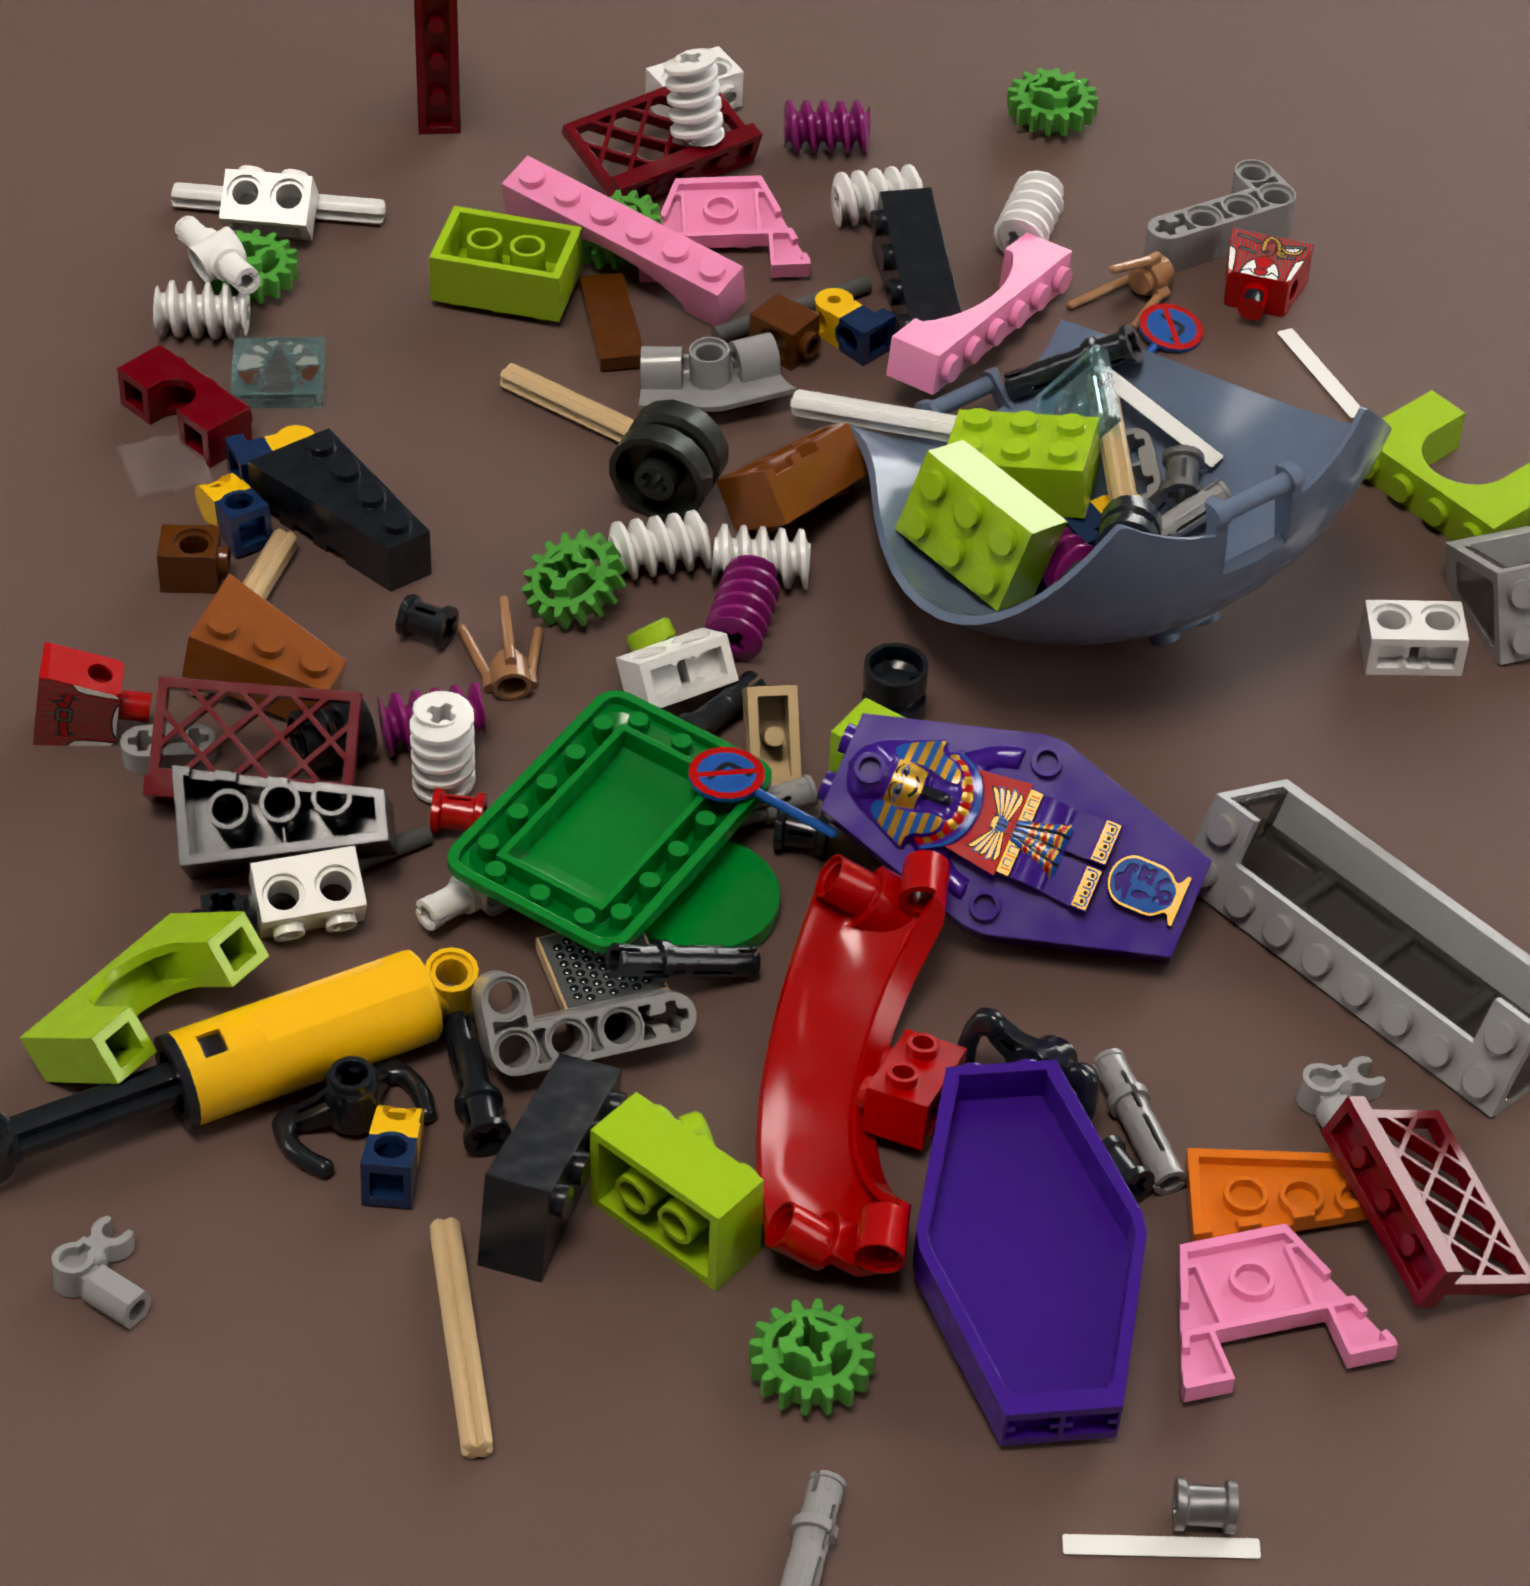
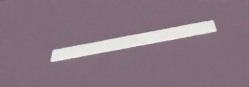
M1292 328L1278 331L1277 334L1348 416L1354 418L1360 405Z
M1106 366L1097 374L1096 378L1098 380L1101 375L1106 376L1111 385L1110 389L1181 445H1190L1200 449L1204 453L1205 463L1208 466L1214 467L1223 458L1221 453L1110 367Z
M1062 1535L1063 1553L1067 1555L1261 1558L1260 1542L1257 1538Z

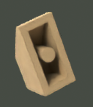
M780 685L743 688V721L746 751L769 765L772 770L771 786L801 778L798 686Z

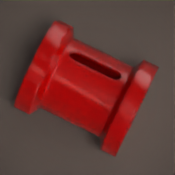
M435 788L430 811L431 833L440 834L442 829L466 831L488 809V794L478 792L476 797L446 794L442 788Z

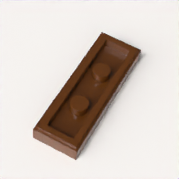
M623 273L579 277V290L600 371L640 368L641 346L643 345Z

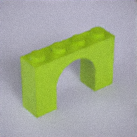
M1431 390L1382 418L1390 425L1392 430L1374 466L1366 476V481L1452 541L1530 526V462L1498 481L1478 485L1449 480L1429 467L1432 463L1459 448L1465 418L1464 411Z
M244 911L170 913L20 1036L19 1039L45 1082L119 1084L157 1052L137 1018L140 1013L157 1002L184 990L198 987H233L268 958L269 954Z

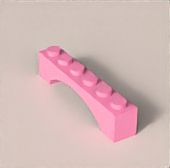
M527 156L502 182L506 214L582 227V239L617 254L641 269L683 304L685 312L712 326L728 322L746 301L743 266L530 156Z
M1026 232L1005 249L999 282L1000 289L991 297L973 308L949 317L930 321H921L915 318L892 336L886 375L931 395H934L949 382H954L961 372L971 364H976L982 355L992 347L1000 345L1007 335L1016 328H1021L1028 318L1037 311H1042L1048 302L1067 290L1073 275L1072 269L1069 268L1072 250Z

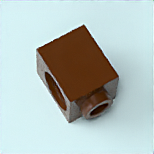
M779 293L750 313L749 337L770 332L779 350L780 366L792 371L806 359L812 358L818 351L821 343L819 313Z
M162 524L157 551L160 592L216 594L220 587L221 574L230 573L231 562L230 546L222 545L220 526Z

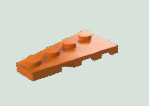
M1187 1148L1185 1173L1187 1175L1186 1186L1191 1242L1284 1223L1296 1232L1369 1220L1332 1153Z

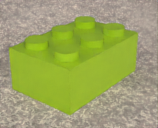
M454 205L429 256L430 300L454 306L491 310L495 313L532 317L542 321L560 322L582 272V227Z
M984 408L959 409L947 445L965 440L1061 517L1085 519L1101 466L1099 417H1084L1075 413L1050 415L1036 414L1032 411H1019L1015 413L989 411Z
M961 440L927 451L895 529L998 612L1034 597L1068 521L969 443Z
M638 1092L631 1095L590 1130V1203L715 1292L761 1252L764 1179L759 1177L758 1173L746 1163H739L717 1148L709 1137L694 1132L675 1119L664 1106L652 1103Z

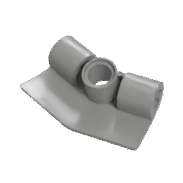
M770 332L733 340L729 344L716 337H702L690 345L689 354H683V346H641V391L638 410L654 401L673 399L692 404L703 412H719L791 395L796 391V387L788 383L780 374L779 350Z

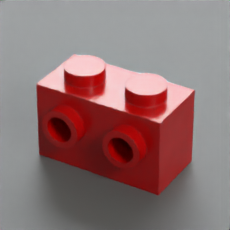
M906 1029L894 1047L887 1046L885 1048L876 1074L874 1076L867 1075L862 1082L857 1099V1105L864 1108L861 1131L922 1151L934 1134L946 1067L965 1064L967 1048L937 1039L928 1033Z

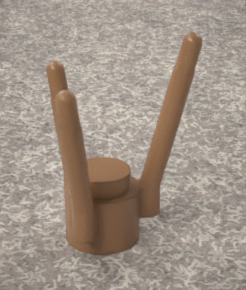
M1155 251L1145 257L1112 265L1109 267V271L1112 274L1130 270L1131 272L1068 301L1066 307L1070 310L1130 284L1135 293L1146 296L1152 295L1151 299L1131 323L1134 329L1137 330L1139 328L1138 321L1143 310L1151 305L1159 304L1171 295L1168 286L1174 280V268L1168 258L1159 251Z
M503 595L499 598L504 649L495 654L490 663V669L464 624L458 625L457 631L482 677L484 691H493L495 696L500 699L514 701L525 697L531 689L538 687L536 672L543 629L540 626L534 628L527 660L520 651L515 649L509 599Z

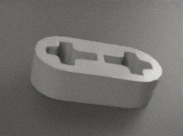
M1139 428L1126 429L1130 456V449L1139 447L1138 455L1140 461L1135 463L1131 461L1136 493L1140 492L1138 480L1145 478L1148 484L1147 492L1140 496L1148 499L1158 509L1164 502L1160 497V488L1165 483L1158 452L1149 433Z
M194 723L185 731L193 742L199 746L201 751L217 740L215 731L210 726L202 723ZM153 724L134 726L126 730L121 736L122 762L128 771L135 774H148ZM166 724L165 736L174 729L171 724ZM181 735L164 748L162 768L172 769V765L185 766L197 756ZM148 748L146 751H140V749ZM218 750L208 758L213 765L217 762ZM201 763L194 770L205 771L208 768L204 763Z

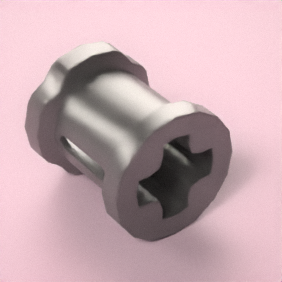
M1175 445L1167 448L1162 454V464L1166 468V481L1160 488V497L1168 505L1175 507L1203 490L1202 486L1199 485V470L1205 464V456L1200 449L1190 445ZM1184 458L1187 461L1186 465H1182V459ZM1178 488H1183L1182 494L1178 492Z
M1186 1477L1175 1478L1172 1495L1173 1531H1184L1186 1526L1222 1528L1224 1534H1235L1239 1508L1237 1481L1226 1480L1223 1486L1188 1484Z

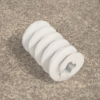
M696 48L686 50L663 64L664 72L672 75L665 80L666 88L673 91L667 95V104L673 107L669 111V120L675 122L670 127L671 135L685 140L692 146H712L722 141L725 137L724 128L722 127L723 114L720 111L722 103L721 97L718 95L720 93V83L717 80L719 73L718 66L715 64L717 53L712 49Z
M907 164L899 172L896 167L889 166L885 169L884 174L878 168H872L869 170L867 177L863 171L855 170L852 172L850 179L845 172L835 174L831 189V208L836 225L840 228L843 215H848L851 225L857 226L860 213L865 214L870 224V214L872 210H877L879 193L881 191L923 188L922 180L915 167Z
M1038 170L1029 171L1019 177L994 226V239L1003 254L1009 245L1026 232L1049 241L1054 226L1058 222L1064 208V185L1058 178L1050 173Z
M175 280L169 281L165 292H160L159 286H156L153 304V323L157 336L165 337L170 326L174 336L177 338L185 336L188 326L192 337L195 339H200L204 335L206 327L210 338L213 340H218L221 337L224 328L229 340L236 341L239 338L242 329L244 335H248L250 295H243L239 292L237 296H232L229 283L223 284L219 295H214L211 282L205 283L201 294H196L193 281L187 282L183 293H178Z
M695 510L687 511L684 521H682L677 513L668 514L665 525L658 515L649 517L646 527L639 518L632 519L629 523L628 531L621 521H615L611 524L608 542L612 541L621 554V560L625 564L632 580L638 579L640 565H645L650 577H655L657 575L658 562L664 563L669 574L675 573L678 559H682L688 572L693 571L695 557L698 556L701 557L706 569L712 568V546L708 528Z
M722 523L714 540L712 584L715 583L720 570L724 573L725 566L731 559L740 555H755L765 558L775 565L777 573L781 575L785 589H790L796 576H800L803 589L808 590L811 543H808L804 529H798L793 542H789L784 527H779L774 540H770L765 526H760L755 539H750L747 526L741 525L736 537L731 538L728 525Z
M435 691L422 695L413 702L414 714L410 719L413 792L419 799L427 803H432L435 788L444 789L446 794L466 796L472 791L476 782L473 708L467 699L457 693Z

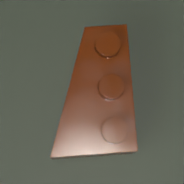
M849 422L823 426L716 479V483L736 532L739 531L741 525H746L748 530L755 529L756 534L760 526H765L767 533L783 525H787L801 515L817 509L819 504L825 500L851 492L855 489L853 483L868 475V470Z
M229 573L189 634L182 677L200 680L341 690L347 660ZM229 694L233 698L248 703L242 695ZM250 696L257 705L267 698ZM280 698L265 711L287 719L289 712L300 708L293 699ZM301 700L306 707L318 702Z

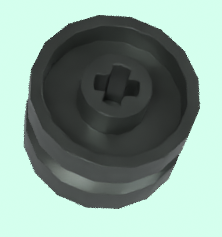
M673 399L658 400L641 409L628 432L625 433L609 459V476L616 492L625 502L646 517L658 515L665 522L668 514L677 513L683 521L687 511L699 510L710 490L715 485L716 479L722 474L728 464L729 446L721 428L705 412L685 402Z

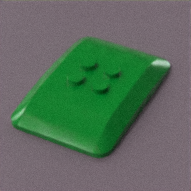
M611 690L598 695L451 846L447 855V868L450 874L457 880L592 951L606 954L611 943L631 944L698 876L761 800L752 796L747 800L728 803L716 802L700 795L692 788L688 780L689 765L695 756L707 749L738 747L631 693ZM758 758L765 769L764 785L761 789L767 792L772 782V770L766 762Z

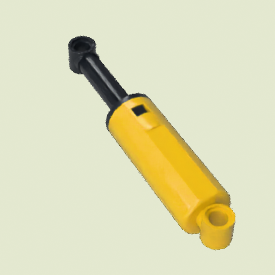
M453 947L443 948L432 953L426 961V965L423 964L422 960L413 951H400L154 1037L153 1043L157 1050L155 1053L156 1066L130 1074L119 1084H101L10 1117L0 1113V1184L10 1178L15 1171L16 1165L22 1163L25 1158L172 1107L176 1117L185 1129H192L323 1082L329 1068H331L334 1062L343 1057L357 1056L373 1064L435 1042L441 1037L443 1018L447 1014L455 1011H464L465 1017L473 1011L471 990L479 975L477 961L465 950ZM451 983L456 984V986H448L445 984Z

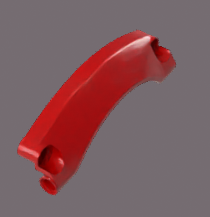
M918 850L908 854L903 862L902 876L884 866H881L875 872H871L841 854L832 856L825 863L816 880L815 892L785 976L770 1033L761 1079L756 1135V1170L759 1177L764 1179L762 1224L766 1246L815 1271H819L831 1264L855 1277L894 1273L901 1270L905 1265L911 1205L899 1199L888 1185L879 1161L877 1136L861 1131L864 1108L857 1105V1099L865 1077L867 1075L874 1076L878 1071L881 1056L885 1048L891 1044L907 997L944 924L951 865L945 856L935 851Z

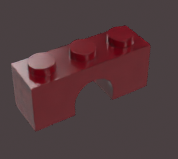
M161 344L117 368L121 404L149 425L164 417L177 415L180 447L209 468L227 459L225 437L243 433L247 441L253 440L251 423L253 416L247 403L233 396L219 386L214 379L206 377L189 365L184 358L176 356Z

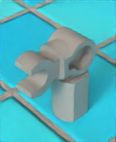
M1366 1056L1353 1058L1349 1061L1347 1067H1342L1341 1064L1330 1066L1323 1063H1313L1306 1066L1303 1070L1296 1094V1102L1303 1111L1316 1115V1120L1324 1128L1347 1096H1365L1368 1101L1377 1099L1382 1095L1386 1080L1383 1076L1365 1078L1368 1076L1372 1064L1371 1058Z
M107 1215L93 1223L91 1235L88 1238L83 1236L77 1242L64 1243L54 1250L51 1257L52 1281L54 1290L58 1294L69 1298L82 1297L85 1302L130 1330L147 1316L151 1297L150 1293L107 1267L109 1262L126 1259L135 1248L134 1231L130 1229L119 1237L110 1238L113 1235V1221Z

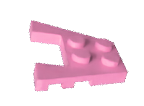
M761 175L675 178L661 211L664 226L706 248L737 247L747 249L755 246H768L771 278L810 276V258L798 246L797 235L792 228L787 227L782 218V210ZM639 269V283L657 282Z
M1286 1223L1179 1245L1177 1270L1180 1394L1183 1403L1233 1393L1235 1376L1220 1343L1324 1322L1347 1369L1395 1359L1398 1349L1395 1337L1387 1329L1381 1332L1366 1317L1368 1309L1355 1295H1345L1330 1279L1332 1271Z

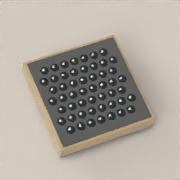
M645 932L631 944H649ZM560 933L536 938V952L560 1010L654 989L670 990L667 982H654L649 977H611L608 974L611 969H606V954L592 951Z

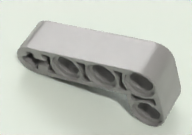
M1255 159L1240 161L1234 168L1231 194L1152 218L1147 226L1144 257L1159 251L1172 263L1175 273L1227 257L1232 228L1286 238L1291 233L1296 192L1267 163Z
M490 970L481 974L476 979L471 990V1000L484 1059L492 1068L510 1076H522L549 1070L560 1053L585 1060H593L678 1041L688 1036L694 1029L697 1021V1011L693 1002L687 996L668 989H654L537 1016L533 1015L526 984L519 977L500 970ZM499 982H506L512 991L511 1001L504 1009L494 1011L488 1002L490 989ZM666 1005L676 1008V1015L668 1018V1025L655 1020L644 1022L641 1015L653 1016L662 1014L666 1011ZM615 1012H621L626 1020V1029L620 1038L609 1040L604 1032L606 1019ZM569 1023L574 1031V1041L567 1050L557 1052L552 1045L553 1032L558 1026ZM517 1035L522 1043L521 1055L516 1061L504 1064L499 1056L500 1044L506 1037Z

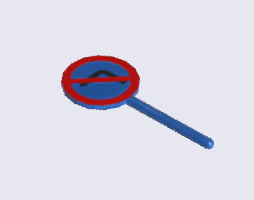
M1160 303L1151 305L1143 310L1138 321L1139 331L1144 339L1150 343L1146 350L1155 353L1158 349L1174 353L1188 352L1198 347L1204 336L1203 325L1198 317L1188 309L1176 304Z
M735 747L707 749L695 756L689 765L688 780L692 788L705 798L716 802L733 803L747 800L754 796L834 839L839 835L838 830L762 790L765 769L761 761L750 752Z

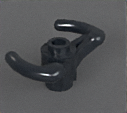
M980 1008L965 1024L957 1045L967 1048L965 1064L975 1063L977 1047L982 1036L988 1038L989 1042L1006 1060L1005 1063H1013L1022 1059H1033L1036 1061L1057 1060L1072 1089L1077 1093V1097L1090 1121H1092L1099 1100V1077L1087 1063L1078 1062L1077 1053L1067 1040L1050 1034L1040 1038L1028 1035L1005 1018L1000 1011L992 1008Z
M347 1056L334 1062L326 1072L325 1088L316 1095L281 1110L273 1118L271 1127L276 1143L289 1160L304 1171L320 1178H327L334 1172L333 1162L306 1147L297 1137L299 1132L310 1131L329 1125L341 1134L359 1135L369 1132L375 1110L378 1105H381L380 1097L388 1089L389 1085L393 1084L402 1086L409 1093L415 1108H423L424 1123L428 1124L436 1118L434 1096L425 1080L416 1071L395 1058H387L371 1065L364 1058Z

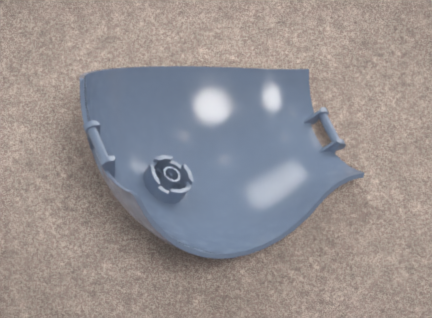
M1061 319L1050 342L1037 362L1078 348L1087 337L1095 336L1098 339L1107 335ZM1143 349V361L1140 364L1131 365L1126 363L1111 369L1223 455V458L1214 467H1210L1205 463L1203 468L1199 470V485L1203 489L1216 479H1220V481L1227 485L1233 496L1223 501L1213 496L1207 498L1204 502L1206 522L1182 537L1161 536L1117 524L1082 561L1060 580L1048 588L1043 583H1040L1034 597L997 612L895 529L927 451L945 446L948 442L896 433H883L850 424L868 469L874 520L880 546L890 571L898 584L919 608L939 620L995 638L1029 644L1081 646L1150 637L1153 645L1164 646L1176 642L1181 637L1180 632L1195 626H1204L1216 622L1221 617L1220 610L1265 585L1294 563L1324 534L1353 498L1374 466L1392 428L1381 417L1362 406L1359 407L1352 423H1347L1261 395ZM992 367L983 371L981 378L934 400L925 398L915 403L914 408L948 414L992 393L998 407V412L1016 413L1019 411H1032L1036 414L1058 415L1061 406L1065 409V413L1069 414L1076 410L1073 409V405L1069 404L1070 399H1072L1070 398L1071 393L1066 392V390L1076 384L1075 382L1081 377L1029 394L1015 401L1008 395L1001 381L998 368ZM1119 396L1125 430L1139 428L1149 433L1158 452L1164 481H1166V468L1162 464V454L1167 448L1181 444ZM1092 407V409H1090V410H1091V416H1090V417H1095V415H1094V408ZM1139 447L1130 449L1132 463L1140 461L1138 455ZM1101 449V466L1091 500L1102 495H1108ZM1184 458L1182 459V465H1186L1187 461ZM1145 478L1139 479L1140 492L1138 494L1141 495L1147 492L1148 484ZM1178 488L1180 494L1183 493V488ZM1164 501L1158 508V511L1162 516L1165 512L1172 509L1173 506L1168 505Z

